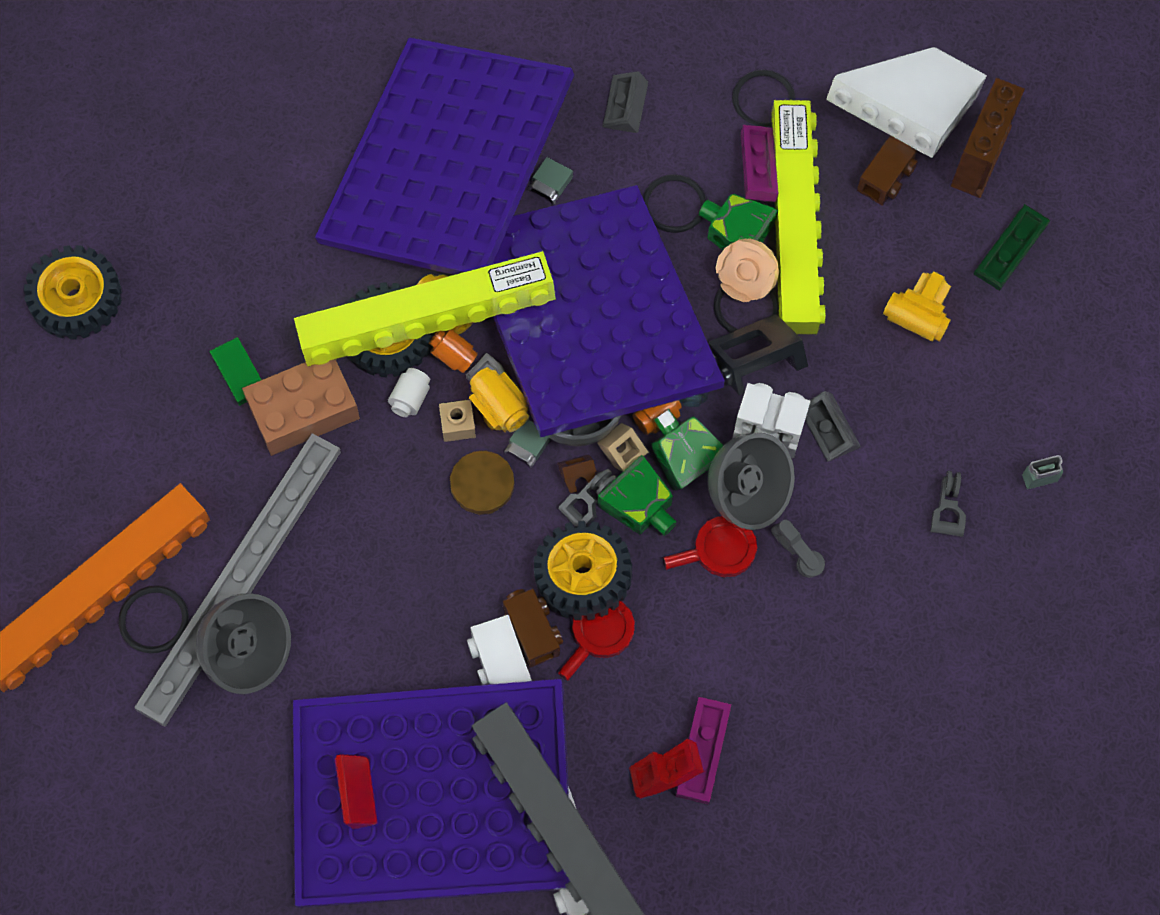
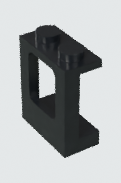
M777 314L708 342L725 380L724 384L727 387L731 386L738 395L745 393L741 377L785 359L796 371L808 367L803 340ZM760 335L770 344L766 348L739 359H731L725 353V350Z

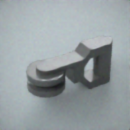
M609 469L599 472L579 494H570L559 506L558 509L575 527H578V521H585L586 526H588L597 517L595 504L598 500L591 494L590 490L598 489L596 493L599 495L617 478L615 475L611 476L612 472ZM579 499H583L588 504V513L584 517L573 506Z
M947 471L946 476H943L939 508L932 512L930 532L963 537L966 514L958 507V501L945 499V496H948L950 491H952V497H958L961 483L960 472H956L955 476L952 477V471ZM944 510L953 511L958 516L957 523L940 521V513Z
M783 520L772 527L771 532L778 542L790 551L792 555L797 554L799 556L796 566L802 576L812 578L822 573L825 567L823 556L819 552L810 550L802 540L800 533L789 520Z

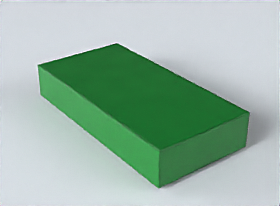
M237 337L209 352L240 406L247 402L242 388L259 382L262 379Z

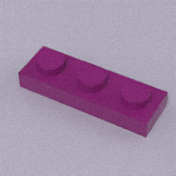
M743 125L741 145L745 199L776 202L778 182L773 128Z
M698 697L689 740L697 743L704 772L678 785L676 797L709 805L731 704Z

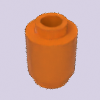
M452 329L437 331L429 342L433 346L430 350L431 354L452 370H459L461 373H464L478 354L473 350L472 344Z
M679 400L637 411L633 414V419L645 435L651 432L655 434L660 429L653 419L667 409H670L674 417L678 419L680 417L679 410L682 406Z

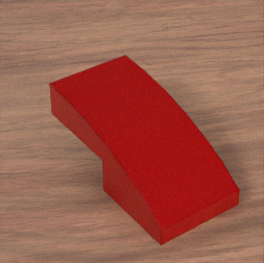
M686 739L663 755L652 752L629 767L635 794L638 798L661 793L704 772L697 743Z

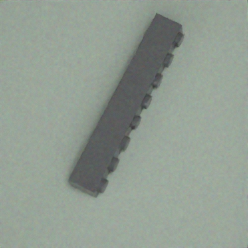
M504 703L471 725L477 734L472 738L482 755L489 752L495 764L490 766L491 770L501 784L507 781L513 790V793L509 795L510 800L519 813L526 811L532 822L527 825L538 843L545 840L551 852L546 854L547 858L557 873L564 870L570 880L565 886L576 903L583 900L589 910L585 915H645L508 703Z

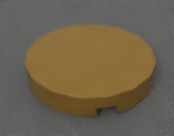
M476 451L462 457L454 466L450 476L451 493L454 499L463 509L478 515L491 514L499 510L511 499L514 491V475L509 463L500 455L489 451Z

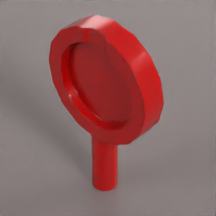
M718 516L707 521L699 530L695 549L663 557V562L666 570L699 561L702 567L711 574L720 577H734L745 572L754 562L757 552L756 536L753 530L738 527L727 521L723 516Z
M619 600V606L614 611L609 608L608 614L601 617L600 613H596L595 619L588 620L587 615H582V620H574L573 617L572 633L579 647L558 674L568 681L589 655L597 658H610L623 652L634 637L635 621L631 610Z

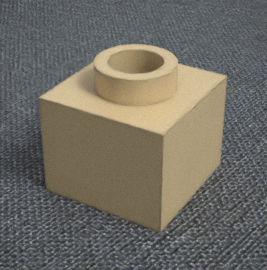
M471 400L439 404L444 442L476 438ZM462 416L459 420H454L451 417Z
M623 423L619 424L597 443L611 464L622 472L641 455L645 456L648 453L634 430Z

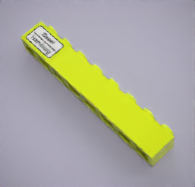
M774 100L771 122L778 182V196L775 202V209L778 210L775 228L776 254L779 269L777 279L779 317L796 334H817L820 324L825 323V305H820L819 295L824 294V277H818V267H822L823 251L822 249H817V239H821V221H816L815 213L820 210V194L814 191V185H818L819 167L813 166V158L817 157L818 151L817 139H812V131L816 130V112H811L810 101Z
M542 251L294 318L307 366L322 365L330 360L345 356H356L363 351L374 348H385L393 343L408 339H418L426 334L437 331H448L459 325L481 322L486 318L500 314H511L519 309L533 305H544L548 301L556 300L553 279Z

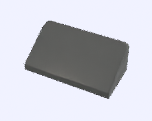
M639 71L613 75L603 128L638 133L648 87V81Z
M824 391L810 400L805 421L827 462L861 448L832 393Z

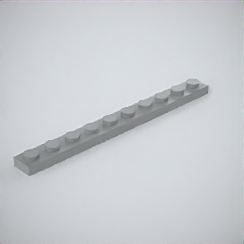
M313 433L311 434L134 707L137 712L164 727L167 725L202 670L196 650L197 633L202 620L220 601L233 595L251 594L340 455L339 447Z

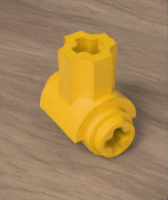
M934 271L930 274L922 273L913 290L907 289L905 294L893 292L883 314L888 316L887 320L932 342L934 339L940 342L951 319L946 317L947 314L943 312L945 306L942 305L951 286L945 281L944 276Z
M486 367L471 378L469 384L472 386L471 391L473 394L469 396V399L482 413L484 422L491 431L495 429L503 430L504 432L507 430L514 432L529 419L527 414L528 405L524 395L505 372L499 375L496 370Z

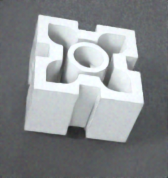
M747 383L737 416L733 438L747 433L770 434L778 438L789 451L791 458H794L810 401L804 399L800 394L793 392L786 393L785 397L773 394V389L766 384L756 383L754 385Z

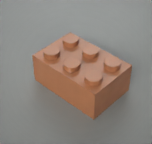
M336 359L322 365L307 366L305 362L242 388L271 456L306 442L312 433L320 436L360 419L356 402Z

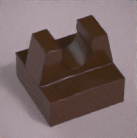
M589 455L558 462L560 474L570 493L577 492L575 482L578 478H585L586 484H588L595 477L596 468L594 460Z

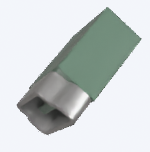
M546 157L533 176V182L529 186L528 191L532 188L536 189L538 192L550 197L554 205L573 178V171Z
M527 420L523 426L514 432L504 453L508 451L526 461L530 468H532L551 439L547 436L540 438L535 423Z
M1056 455L1031 462L1022 474L1027 490L1058 482L1063 474L1061 456Z

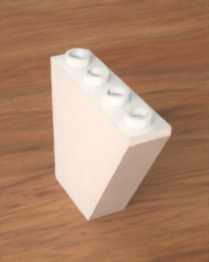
M933 47L837 74L826 100L933 158L977 98L987 75Z

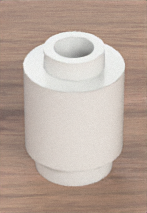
M408 368L405 373L400 375L388 399V403L392 406L391 410L401 417L416 415L430 389L428 385L430 378L418 369Z

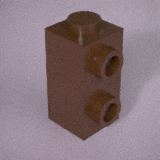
M890 135L860 177L857 191L882 206L888 198L894 199L903 185L900 183L903 176L910 177L918 164V161L915 160L918 150Z
M519 589L510 593L506 597L507 599L503 601V611L505 615L510 617L528 667L532 668L560 656L559 645L563 644V640L557 626L551 627L546 618L550 612L544 597L537 598L534 589L528 591Z

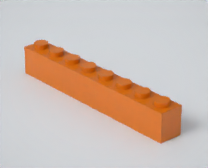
M181 483L0 631V690L3 693L7 689L13 690L20 686L26 678L25 674L32 668H39L45 665L51 659L52 652L61 644L65 646L71 643L78 636V630L86 623L91 624L99 620L105 612L104 608L113 601L118 602L124 599L135 582L139 579L145 580L155 572L156 565L165 557L167 559L174 557L181 550V544L189 537L195 538L204 532L210 518L206 510Z

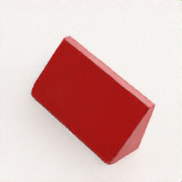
M336 755L335 762L344 823L352 829L377 824L368 758L354 755Z

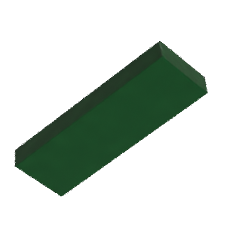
M1024 204L977 267L974 275L1000 291L1051 220Z

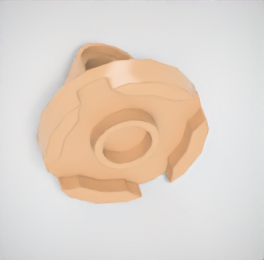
M739 239L729 244L718 256L716 264V274L719 272V278L722 282L720 286L723 291L731 298L742 302L765 297L776 285L779 275L778 261L772 250L762 242L754 239Z

